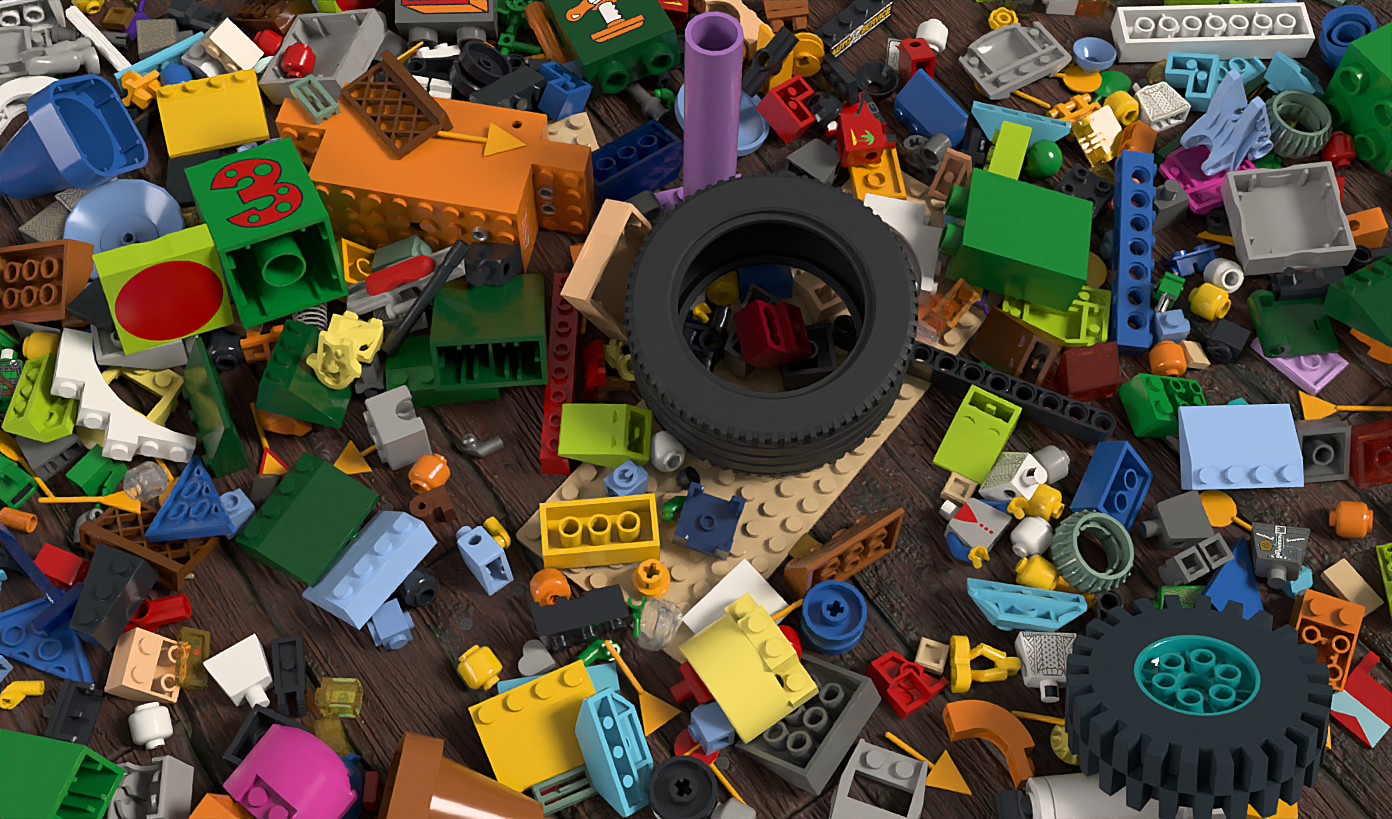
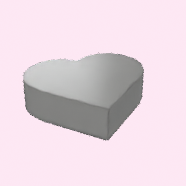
M530 640L525 643L523 657L518 663L519 672L523 678L542 675L556 667L554 660L541 641Z

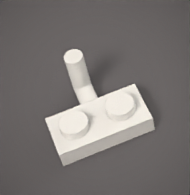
M447 43L435 46L433 50H430L429 47L418 49L413 57H456L459 55L460 49L458 45L448 46Z

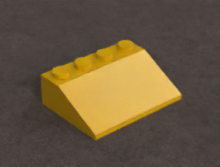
M254 68L156 88L157 103L170 158L270 139L262 92L258 85L259 82Z
M582 659L468 708L499 783L523 793L530 790V787L586 764L574 729L583 699L596 692Z

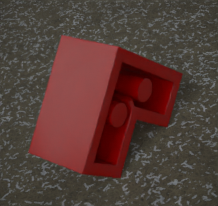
M800 74L769 90L756 107L758 112L787 145L801 137L816 120L804 106L805 101L813 95L814 91Z

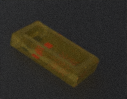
M184 626L178 629L174 686L200 691L207 688L208 670L203 662L209 659V631Z

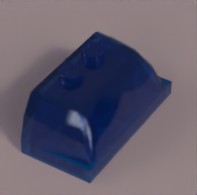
M653 119L591 152L595 194L603 203L606 199L624 202L641 192H654L675 180L683 163L684 148L682 140Z

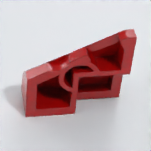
M893 650L872 661L864 676L871 678L877 691L902 719H905L924 706L950 683L943 676L938 680L923 672L924 666L907 661L904 656Z

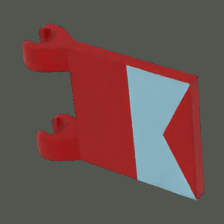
M1372 651L1359 662L1346 678L1343 692L1335 691L1333 693L1330 712L1332 719L1370 750L1392 726V693L1368 675V672L1380 660V657Z

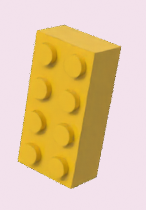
M655 493L539 503L542 553L545 569L644 562L648 559L660 560Z

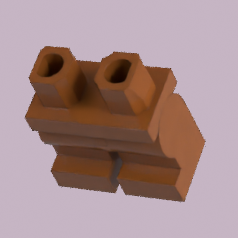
M761 0L765 22L775 35L782 26L791 24L793 25L794 34L806 33L809 18L808 0Z

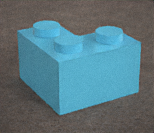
M1169 52L1165 69L1166 83L1172 88L1186 89L1185 100L1191 105L1189 111L1207 112L1216 91L1220 71L1219 55Z

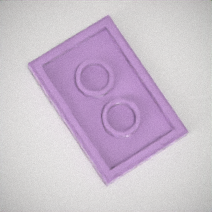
M1258 337L1250 345L1267 361L1312 396H1315L1349 364L1337 353L1266 358L1263 355Z

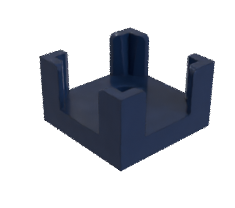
M691 481L671 543L726 561L746 499L732 496L730 501L703 493L705 486Z

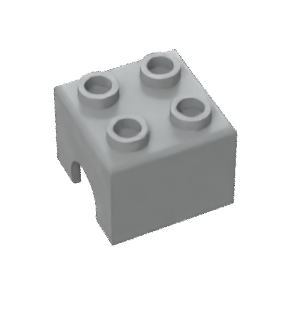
M406 385L366 399L367 411L362 412L382 464L388 462L392 471L416 462L423 454L432 455L426 428L421 417H416L411 401L412 396Z
M169 755L152 758V762L157 764L153 766H138L129 762L115 764L125 770V773L108 806L107 819H188L190 817L194 767Z

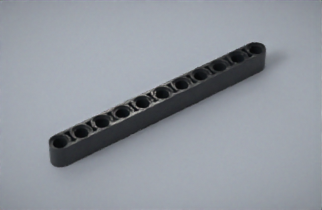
M840 315L834 320L832 331L834 345L851 353L857 343L854 322L850 315ZM915 340L906 371L908 375L966 396L972 385L977 386L1021 407L1022 411L1019 417L1097 446L1099 442H1108L1116 427V420L1113 415L1104 410Z

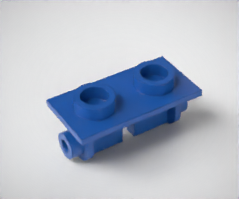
M1207 243L1194 247V252L1186 254L1185 250L1170 254L1171 259L1165 261L1162 265L1170 264L1169 273L1177 272L1179 277L1194 274L1193 264H1195L1198 273L1202 272L1209 262L1219 258L1218 255L1214 254L1213 250L1219 248L1220 245L1209 247Z

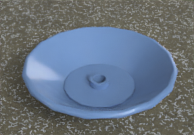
M118 179L95 187L77 201L66 219L63 239L69 238L94 244V254L134 244L137 240L144 243L169 233L184 230L185 221L179 203L164 188L145 180ZM133 238L131 242H126L127 239ZM93 261V272L89 279L94 281L98 277V273Z

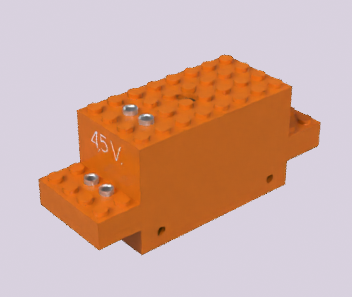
M345 82L343 88L347 86L349 83ZM357 89L351 96L364 97L365 89ZM371 89L370 98H382L383 89ZM389 89L388 98H399L401 91ZM340 93L337 100L341 113L337 115L332 113V118L328 120L323 118V123L319 125L298 100L290 98L284 99L275 123L280 138H291L330 218L335 242L344 238L376 251V249L416 234L433 250L432 254L451 247L457 238L462 239L469 245L472 242L521 245L523 270L517 275H522L526 273L539 227L548 230L566 231L572 234L589 235V223L595 214L591 147L550 141L546 114L432 96L445 110L453 125V129L449 132L488 138L490 124L493 123L526 144L527 147L484 157L486 143L443 137L436 133L401 160L354 109L342 93ZM310 102V104L315 108V110L317 112H320L317 109V107L312 102ZM368 104L367 113L378 114L380 105ZM386 105L384 114H396L398 105ZM414 105L403 106L402 114H414ZM382 121L381 129L393 130L394 121ZM400 121L399 130H411L412 121ZM418 121L417 131H425L432 124L430 122ZM397 137L396 146L398 149L408 143L409 137Z

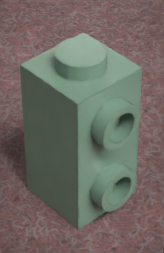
M415 234L376 249L371 270L374 272L380 271L387 266L418 254L428 256L432 254L433 250Z

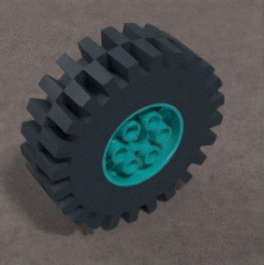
M1164 595L1163 609L1159 610L1155 609L1148 598L1134 600L1133 616L1122 607L1116 606L1108 610L1107 623L1097 618L1093 619L1087 624L1086 636L1078 634L1073 641L1072 654H1068L1066 662L1065 733H1068V747L1072 755L1079 754V768L1087 777L1099 773V788L1104 793L1112 796L1126 786V806L1139 812L1152 798L1159 801L1160 819H1176L1179 806L1192 808L1193 819H1212L1213 809L1222 808L1227 819H1246L1249 803L1264 819L1277 813L1279 799L1292 806L1301 799L1303 785L1312 788L1317 781L1319 767H1323L1333 697V686L1328 685L1329 669L1326 663H1317L1318 651L1310 642L1298 645L1299 632L1287 624L1272 631L1273 615L1259 610L1247 620L1243 618L1242 603L1228 600L1222 612L1211 610L1210 596L1196 595L1195 608H1183L1179 595Z

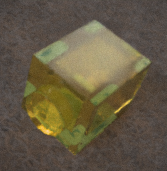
M322 677L321 688L317 687L315 692V705L319 707L323 716L359 718L363 687L359 679Z

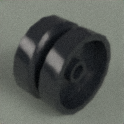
M470 40L465 43L459 53V58L455 59L449 68L448 76L455 88L464 96L470 98L469 94L513 72L510 62L497 49L487 43Z
M690 755L674 756L663 761L654 770L649 782L650 810L654 819H711V815L717 805V780L712 769L702 760Z

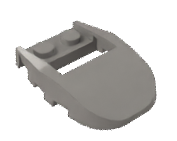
M860 739L833 792L828 819H920L924 801L928 761L924 760L921 762ZM854 773L912 793L913 798L907 818L847 797Z

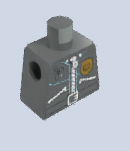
M1252 522L1250 550L1254 574L1258 577L1268 578L1267 584L1275 589L1285 587L1286 580H1298L1307 549L1310 529Z

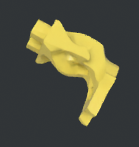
M345 311L343 315L333 314L328 331L322 330L319 334L317 354L312 353L309 355L306 364L314 369L317 378L327 387L333 389L347 387L350 382H353L354 378H360L362 369L359 362L371 363L375 353L382 349L384 330L382 320L371 318L368 322L358 320L359 316L350 311Z

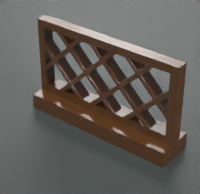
M387 49L380 54L382 61L340 91L401 160L440 130L449 132L453 129V125L445 110ZM382 71L385 72V82H373L375 76ZM357 89H365L364 97H352L351 94ZM371 89H383L382 98H370ZM389 89H400V97L388 98ZM368 104L380 105L378 114L367 113ZM386 105H398L396 114H384ZM414 105V114H402L403 106ZM382 121H394L393 130H382ZM400 121H412L411 130H399ZM418 121L430 122L432 124L425 131H417ZM397 137H409L408 143L398 149L396 146Z
M142 501L140 515L135 513L119 514L121 509L110 506L92 523L85 521L78 527L81 548L95 553L99 542L142 558L159 575L156 583L176 592H179L185 586V577L220 543V536L150 543L144 535L151 524L143 525L142 519L155 518L160 509ZM138 520L139 526L121 527V522ZM117 523L118 527L115 530L102 528L103 525ZM141 534L142 540L130 541L123 536ZM199 539L207 541L205 545L191 547L190 541ZM186 542L187 548L170 551L169 544ZM165 545L166 551L156 553L148 549V547ZM185 556L190 558L185 565L172 560L173 558Z

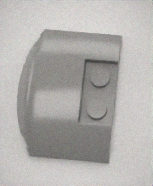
M1033 22V27H1021V23H1016L983 35L968 47V52L964 58L960 56L958 63L989 99L1009 98L1011 92L1046 75L1051 78L1072 60V57L1040 22Z
M29 26L0 27V86L21 77L47 76L52 78L58 74L30 75L20 59L22 51L51 46L52 40L49 30L44 29L45 34L32 32V27Z

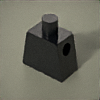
M472 242L470 245L471 249L464 257L466 282L475 286H501L523 270L521 245Z

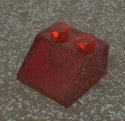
M1391 418L1351 426L1349 473L1358 489L1392 483Z

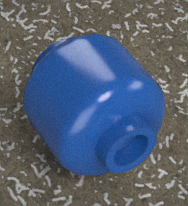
M179 64L168 65L159 76L162 87L193 80L191 71Z

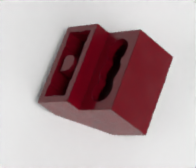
M756 299L733 314L735 331L739 338L741 355L744 362L760 368L801 362L812 355L800 307L785 301L773 306Z

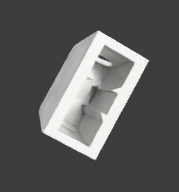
M255 634L203 662L212 678L236 706H241L246 702H249L252 709L256 703L263 707L269 705L270 701L265 692L274 687V679L264 649Z

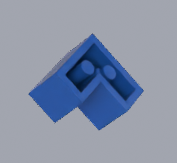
M556 61L542 64L538 73L546 77V88L538 108L545 112L547 117L552 120H560L582 112L593 86Z

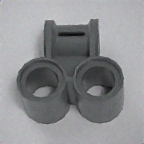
M937 132L930 139L924 138L921 135H912L903 142L904 149L908 154L906 157L907 165L911 168L922 170L925 179L932 183L947 147H952L950 139L945 134Z

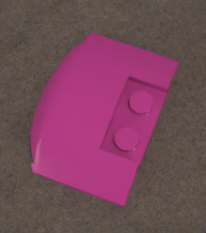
M1206 145L1194 146L1190 149H1185L1181 146L1171 152L1163 164L1161 163L1158 168L1160 174L1166 181L1173 179L1180 184L1190 198L1188 207L1194 213L1203 215L1209 213L1211 209L1223 206L1221 186L1227 171L1224 169L1216 174L1206 175L1201 170L1202 164L1209 158L1211 153ZM1245 156L1236 171L1257 168Z
M273 724L223 784L227 792L257 819H341L358 798L357 791L351 790L348 778L351 776L350 772L334 750L319 738L302 729Z

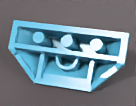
M1277 51L1274 54L1264 75V78L1269 81L1268 88L1276 94L1290 90L1303 91L1321 100L1324 91L1322 86L1318 84V76L1284 53Z
M978 101L973 102L971 110L989 141H992L995 129H1001L1003 120L1032 127L1026 152L1034 142L1042 139L1055 142L1069 134L1071 129V122Z
M967 578L966 581L968 594L992 625H996L997 628L1011 631L1015 628L1025 630L1026 632L1054 633L1087 610L1084 595Z
M610 687L604 688L583 699L574 731L594 789L622 817H628L649 804L650 795L648 792L649 782L652 777L653 760L634 705L615 693Z

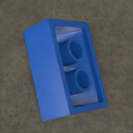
M922 68L919 69L895 97L894 117L909 130L911 135H921L924 138L930 139L934 133L945 134L952 143L951 149L958 150L962 145L968 115Z
M1127 440L1099 442L1070 509L1073 513H1080L1085 509L1089 512L1096 510V512L1105 513L1120 522L1129 534L1154 474Z

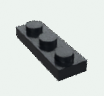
M831 52L824 54V64L821 65L824 78L830 80L832 87L837 88L841 98H845L850 105L859 103L860 98L856 79Z

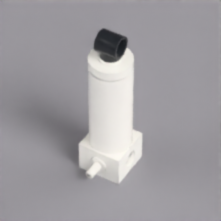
M1084 773L1032 777L1027 780L1026 794H1023L1021 790H1008L992 796L996 819H1160L1159 801L1151 798L1141 812L1126 806V786L1112 796H1109L1099 788V773L1089 777ZM1179 806L1176 819H1193L1192 808ZM1222 808L1213 809L1212 819H1226Z

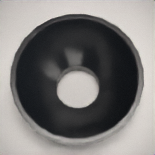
M868 62L861 65L855 73L858 92L867 90L872 100L886 99L892 96L897 89L898 74L893 67L886 63ZM870 86H878L881 88V91L873 93L868 88Z
M822 91L816 92L813 96L809 97L804 105L816 120L808 129L816 131L830 124L843 108L841 97L834 92Z

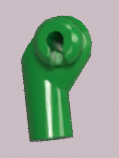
M675 496L662 504L660 510L662 511L661 517L664 521L676 520V512L682 510L686 496Z
M596 640L580 653L576 660L582 659L584 666L588 667L594 660H614V657L605 646V640ZM610 641V643L613 645L617 653L620 655V646L617 643Z

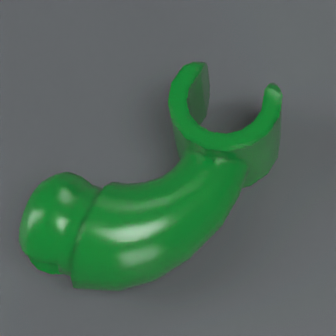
M666 88L653 91L654 97L667 103V109L675 110V99L677 96L672 91Z

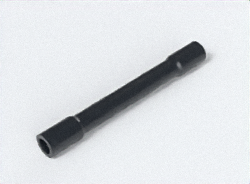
M457 238L445 255L441 265L400 323L391 331L381 346L386 353L395 356L453 270L459 266L471 247L465 241Z

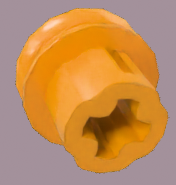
M648 559L637 566L633 573V586L636 593L650 600L661 598L667 593L670 588V574L664 564L656 559ZM648 575H653V576H652V579L647 578V576H648Z

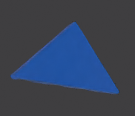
M193 454L146 531L144 537L150 543L228 535L236 532L211 477L197 454Z
M1242 536L1236 539L1230 548L1235 558L1216 569L1200 595L1210 596L1211 610L1220 612L1224 610L1228 600L1242 603L1243 618L1249 620L1259 610H1264L1247 542Z
M66 588L0 613V655L63 680L68 678L95 684L83 640L69 627L74 607L70 593Z

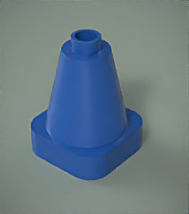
M87 74L56 80L30 96L26 105L29 119L0 151V194L17 200H28L74 187L81 190H89L111 181L123 179L144 167L148 162L147 146L114 87L99 75Z

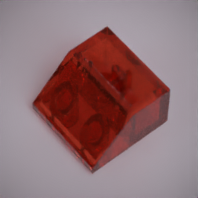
M1116 341L1108 343L1098 342L1092 346L1083 348L1072 347L1064 351L1053 378L1058 394L1082 403L1114 396L1121 383Z

